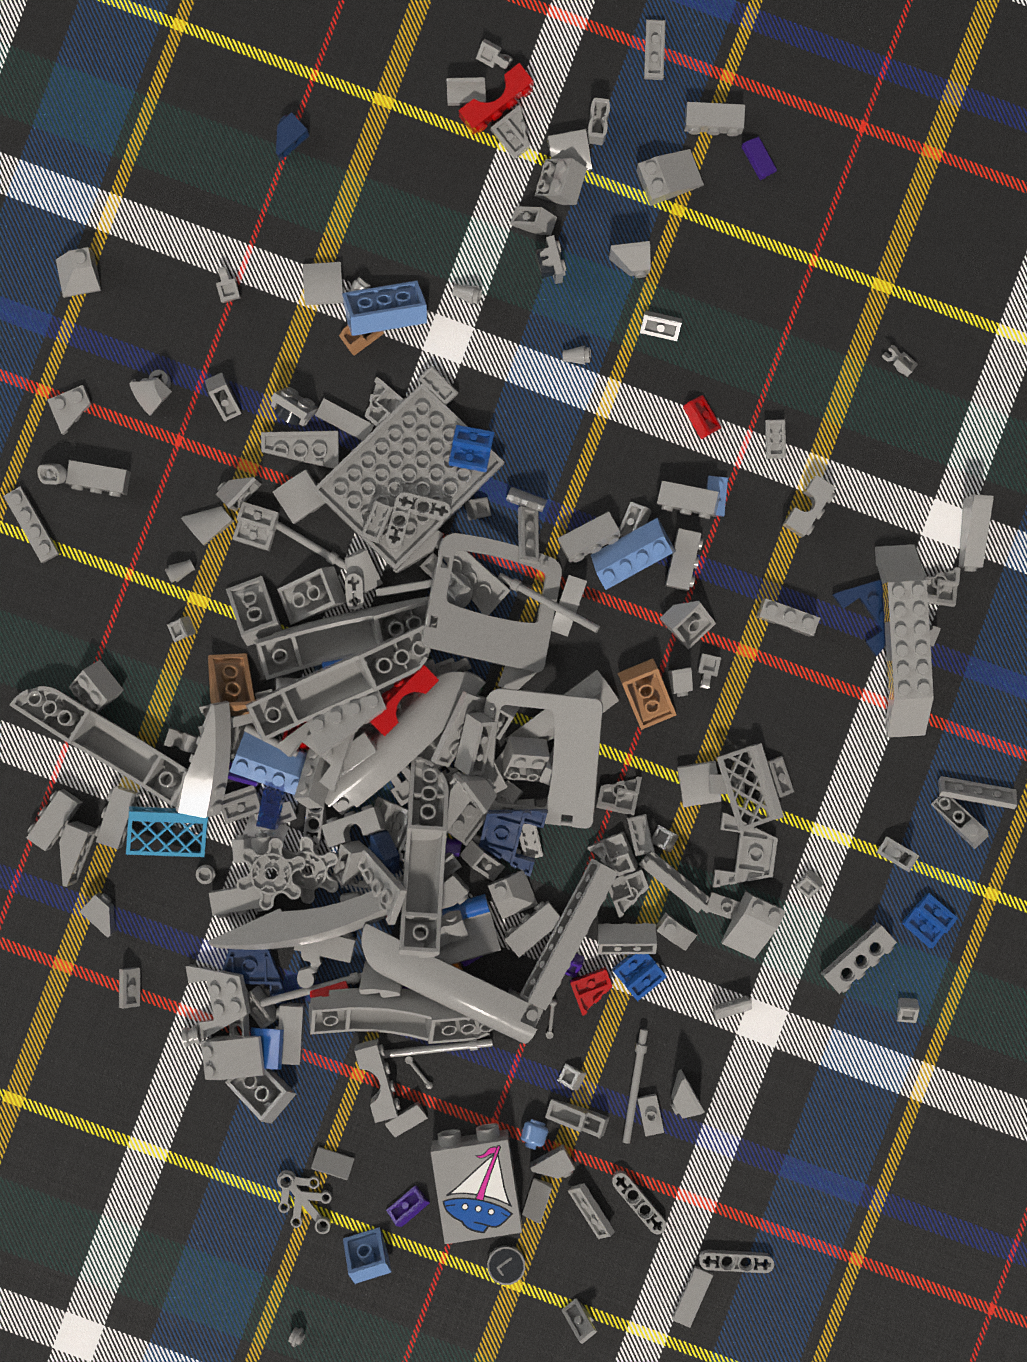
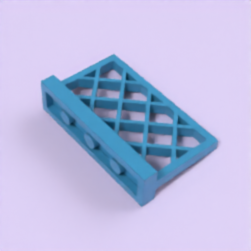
M129 806L126 855L204 857L208 817L204 818L178 813L176 808ZM132 821H141L145 827L136 833L132 828ZM155 822H161L165 827L156 834L150 826ZM174 823H181L184 829L176 835L170 827ZM195 823L203 824L202 831L197 835L189 829ZM148 829L154 837L146 843L140 835ZM166 830L174 836L167 843L159 837ZM188 831L193 838L185 844L179 836ZM136 838L144 844L138 850L130 849L131 842ZM155 839H158L164 845L159 850H153L149 846ZM177 839L183 847L178 851H173L169 845ZM197 840L201 845V851H191L188 846Z

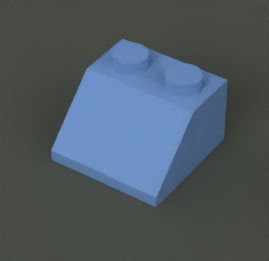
M380 1227L343 1239L348 1274L355 1284L391 1273L389 1255Z

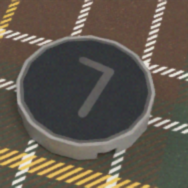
M501 1245L495 1248L490 1253L487 1261L489 1275L495 1282L502 1285H511L518 1282L525 1271V1259L522 1252L514 1246Z

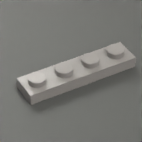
M18 487L4 495L5 500L41 563H45L59 555L58 549L24 489Z
M943 776L938 780L939 796L1015 809L1017 806L1016 789Z

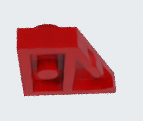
M606 967L570 980L582 1015H586L587 1010L613 987Z

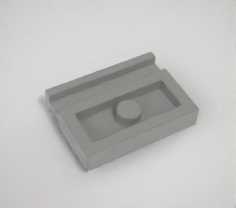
M251 785L224 795L221 811L226 824L263 812L255 786Z
M470 801L447 832L467 846L484 824L486 814H483Z

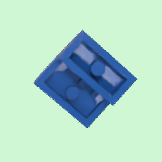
M456 425L449 466L487 473L494 432Z
M927 893L906 916L902 924L929 948H934L942 935L948 933L958 918L930 893Z
M629 954L612 968V971L637 1001L667 978L649 954Z
M252 1027L250 1036H261L264 1068L281 1069L284 1030Z

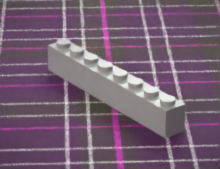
M591 859L519 995L528 1003L543 1010L547 1009L557 988L561 984L562 978L569 969L572 959L578 952L582 940L587 935L592 921L597 916L602 902L606 899L611 885L615 882L618 872Z

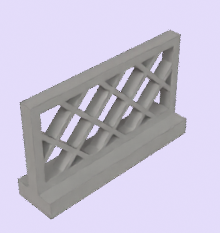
M762 743L752 744L746 748L716 757L739 831L784 817ZM744 752H747L749 756L747 764L740 761ZM729 758L734 761L731 770L726 768L724 759ZM738 764L745 767L742 777L735 773ZM749 770L755 776L753 783L745 779ZM732 776L740 780L737 788L731 786L730 780ZM743 782L751 786L747 795L740 791ZM754 789L760 792L761 796L758 801L751 798ZM738 794L745 798L742 807L736 803ZM749 800L756 804L753 813L746 810ZM760 807L765 809L766 818L761 819L756 816ZM746 813L751 818L749 823L743 826L741 818Z
M655 852L646 854L638 863L697 913L701 909L708 913L710 908L706 903L710 898Z

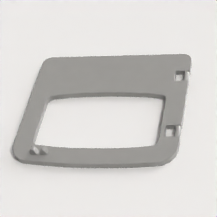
M458 533L445 536L439 546L437 565L434 571L426 612L427 616L421 638L422 645L434 650L531 672L542 671L545 666L555 610L540 603L535 623L518 622L458 607L449 603L446 596L456 551L490 555L517 562L543 572L545 580L542 595L554 602H557L562 576L560 564L554 558L539 553V563L537 564L520 562L519 546L497 540ZM443 557L448 558L447 569L441 567ZM431 616L437 617L435 628L429 627Z
M499 688L490 692L486 698L484 714L496 721L484 773L478 776H482L486 780L490 779L494 784L496 738L503 705L551 710L554 714V755L546 806L538 807L505 803L495 799L488 810H503V807L513 808L514 810L547 809L548 813L545 824L589 828L593 824L603 714V703L601 700ZM562 814L573 816V820L563 821Z

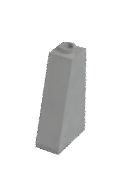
M972 495L963 499L958 567L965 568L964 571L976 572V569L983 567L993 496Z

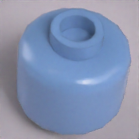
M534 1119L525 1122L521 1133V1140L526 1142V1147L536 1149V1146L541 1147L544 1145L548 1134L545 1123Z

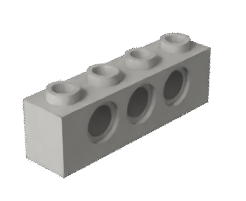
M876 923L824 969L821 975L839 994L841 992L844 993L851 987V983L855 979L859 980L865 975V971L870 966L873 967L878 964L879 958L883 954L890 953L897 942L882 925ZM877 942L878 948L875 951H870V945ZM863 955V962L856 964V957ZM844 968H849V974L844 977L841 976V971Z

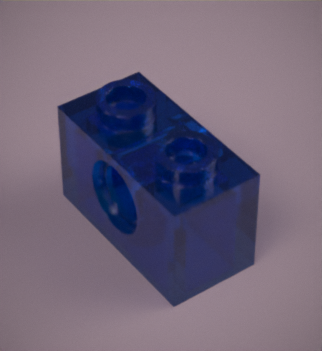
M270 787L264 788L256 823L257 827L271 830L278 829L286 795L285 791Z

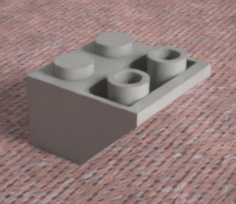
M573 158L545 159L535 197L561 205H576L587 168Z
M100 660L82 670L69 686L73 695L84 706L96 713H99L123 692V688Z
M510 736L504 749L503 779L539 781L550 758L547 740Z

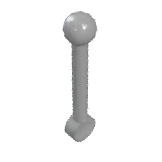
M552 999L550 1003L549 1027L546 1032L548 1039L553 1038L554 1007L557 1004L555 999Z
M407 1056L405 1062L413 1067L426 1084V1088L431 1089L433 1087L432 1082H429L413 1063V1058Z

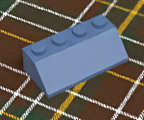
M418 281L342 293L347 323L352 336L427 323V305Z
M656 518L620 538L615 543L591 554L595 571L605 590L673 554L676 550L659 519Z
M244 732L230 772L295 795L307 752L299 750L296 757H288L280 749Z

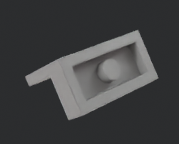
M484 77L446 79L448 106L466 105L472 99L486 103Z

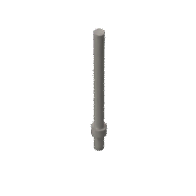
M277 522V530L323 556L330 564H336L347 571L345 561L339 558L338 554L333 551H327L281 522Z
M502 573L499 574L498 579L509 585L510 589L516 592L520 591L595 633L598 632L599 625L528 588L518 579H512Z
M351 973L350 976L313 985L309 988H302L260 999V1003L264 1007L309 995L312 990L343 981L355 985L360 983L362 973Z
M640 1029L639 1041L636 1043L635 1048L637 1053L622 1141L627 1144L631 1140L643 1058L647 1052V1029Z
M474 1039L466 1042L385 1050L383 1058L464 1049L473 1051L478 1050V1048L492 1047L493 1040Z

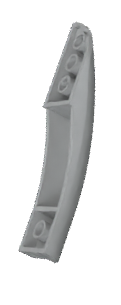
M429 597L400 601L335 615L273 632L270 636L256 639L254 641L264 676L268 680L322 664V662L344 659L422 626L426 621ZM431 616L430 626L435 628L437 620L435 616Z
M425 624L353 654L245 704L260 738L263 741L270 739L314 717L378 691L415 673L424 665L430 653V648L424 647L421 642Z
M452 670L437 675L436 677L439 681L427 694L421 692L413 693L402 702L401 708L396 710L399 723L386 736L377 730L370 737L377 745V751L346 773L343 770L342 776L338 780L336 792L328 789L325 803L329 807L332 805L341 815L353 806L358 807L402 771L446 728L462 692L477 694L485 684V681L474 673L468 671L454 672Z
M38 686L30 690L27 689L16 696L10 703L11 707L62 740L124 775L169 805L177 807L184 771H188V769L61 691L51 687Z
M418 756L411 761L403 872V887L407 892L401 906L399 955H415L418 958H430L440 953L449 791L443 773L432 762Z
M370 891L347 901L319 908L284 912L281 909H277L209 940L208 943L215 948L243 950L295 947L351 933L364 928L365 923L373 924L386 918L387 915L385 912H381L378 898L374 897Z
M365 923L361 944L367 962L375 971L521 1043L526 1044L533 1038L537 1031L535 1027L542 1015L543 1009L437 957L418 958L415 955H399L400 939Z
M359 988L329 990L328 997L319 996L311 998L309 1004L310 1035L369 1031L404 1035L426 1040L428 1044L479 1039L489 1035V1032L493 1030L411 989H402L400 996L382 998L380 993L361 995Z

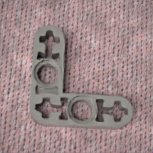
M407 492L400 493L396 498L386 534L387 544L391 548L402 546L411 514L439 521L449 519L451 515L449 504ZM407 498L408 502L413 503V499H415V509H412L411 504L402 506V502L399 501ZM419 503H428L429 509L425 512L418 509ZM432 504H435V509L441 510L442 507H445V511L448 513H444L443 516H440L439 512L434 510V514H430L432 511ZM396 516H403L405 523L403 525L395 524L394 519ZM395 529L403 530V532L398 531V539L400 541L392 543L390 537H394Z

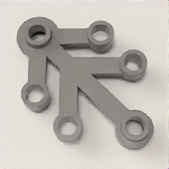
M290 1170L282 1171L277 1178V1183L282 1188L281 1202L278 1206L281 1213L289 1211L291 1204L288 1199L289 1192L291 1191L295 1196L294 1211L290 1221L291 1226L294 1228L301 1226L303 1222L301 1216L303 1206L315 1220V1230L319 1234H326L330 1230L331 1221L325 1216L322 1217L309 1200L321 1201L327 1204L332 1199V1193L328 1190L322 1193L301 1191L297 1185L316 1189L320 1184V1178L315 1175L310 1178L296 1177L295 1173ZM284 1177H289L291 1181L285 1182ZM315 1179L317 1184L313 1185L311 1180ZM327 1194L330 1198L325 1200L323 1195ZM287 1204L288 1208L283 1209L281 1205ZM297 1218L300 1220V1223L296 1224L293 1220ZM325 1221L327 1225L321 1226L320 1222Z

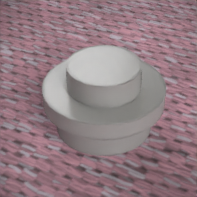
M202 865L196 871V878L202 884H209L215 878V870L210 865Z
M295 1327L288 1342L293 1347H296L297 1344H302L305 1338L304 1329Z

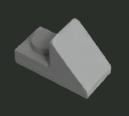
M887 836L876 852L907 872H910L919 857L916 853Z
M577 1298L562 1309L565 1318L580 1343L583 1344L597 1332L592 1323L594 1319Z

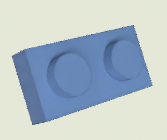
M708 476L707 490L717 491L721 494L716 516L724 517L728 478Z

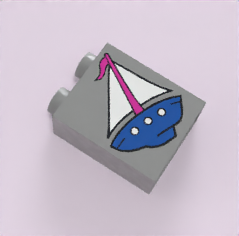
M491 1123L478 1126L474 1135L461 1136V1131L458 1129L445 1130L438 1133V1140L432 1141L431 1157L445 1244L522 1233V1218L508 1129L499 1131V1125Z

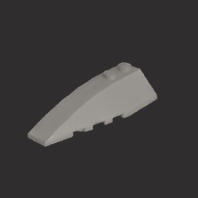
M598 670L564 694L597 698L603 703V712L619 701ZM544 709L505 738V740L508 742L510 736L546 739L547 741L554 739L553 712Z
M228 701L212 703L203 724L205 729L203 734L198 736L196 741L197 749L195 754H191L189 769L184 771L176 807L178 813L204 818L221 814L228 780L231 750V721Z

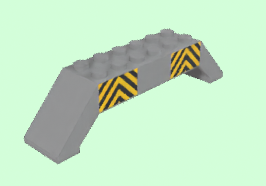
M915 545L875 547L876 566L878 567L883 587L889 690V703L885 718L886 737L922 736L926 734L934 698L927 579Z

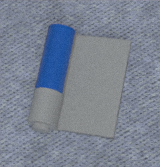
M485 894L468 898L460 905L456 903L454 906L442 909L441 917L450 911L459 910L466 924L469 936L440 947V953L435 957L453 965L501 950Z

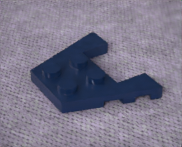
M881 580L833 594V597L842 609L859 598L880 627L881 631L866 641V644L875 656L886 645Z
M488 810L479 847L499 859L503 858L512 867H518L524 871L525 875L531 877L535 858L516 853L524 823L544 828L548 810Z
M229 949L222 971L242 974L245 984H269L270 997L286 993L270 949ZM288 1000L275 1004H287Z

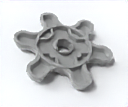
M304 836L299 842L300 850L298 852L282 848V855L287 859L302 856L306 861V865H311L312 873H307L302 869L296 871L292 876L293 883L301 889V900L306 904H310L315 899V889L321 887L330 893L338 890V881L328 873V868L337 864L338 855L335 852H328L324 855L317 853L313 847V839L310 836Z
M273 838L269 841L268 851L263 855L255 853L252 849H245L241 853L242 860L250 867V873L248 876L237 881V889L241 892H246L250 889L258 890L261 896L259 905L263 910H269L273 907L274 897L279 893L286 894L290 899H297L301 895V889L293 883L292 876L296 871L304 869L306 861L302 856H296L292 859L285 858L282 855L283 842L279 838ZM269 868L275 869L277 872L276 878L268 879L266 871Z

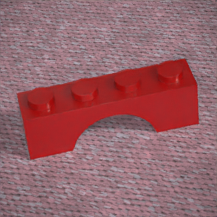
M520 63L504 74L506 87L499 99L490 103L472 99L459 110L460 119L473 135L476 132L480 133L485 130L489 122L498 120L502 116L503 111L507 108H513L518 103L517 100L521 97H527L533 91L534 81Z
M423 665L415 673L394 682V686L382 694L387 709L371 720L370 723L382 735L386 736L399 723L396 709L400 700L412 692L427 694L439 681L438 678Z

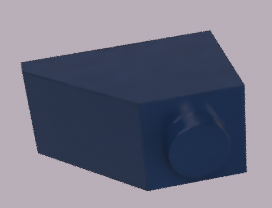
M292 112L289 115L283 116L277 125L276 154L280 161L309 137L308 130Z
M388 830L371 834L370 850L392 874L399 873L400 855Z

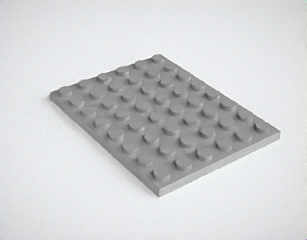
M422 383L345 457L313 491L360 536L375 500L394 507L397 496L403 492L448 503L451 508V517L504 465V461L491 450L487 473L449 466L456 425L467 426ZM407 498L399 501L402 502V506L411 504L412 509H415V499H413V503L408 502ZM421 502L418 505V509L425 512L429 509V504ZM432 504V511L430 514H434V510L438 511L440 516H443L444 513H448L445 511V507H442L441 510L435 509V504ZM411 514L404 542L399 548H391L386 542L390 519L379 544L363 537L361 538L397 571L447 520L439 521ZM401 515L396 516L394 522L397 525H403L405 518ZM395 529L394 537H390L392 543L400 541L398 539V531L403 532V530Z

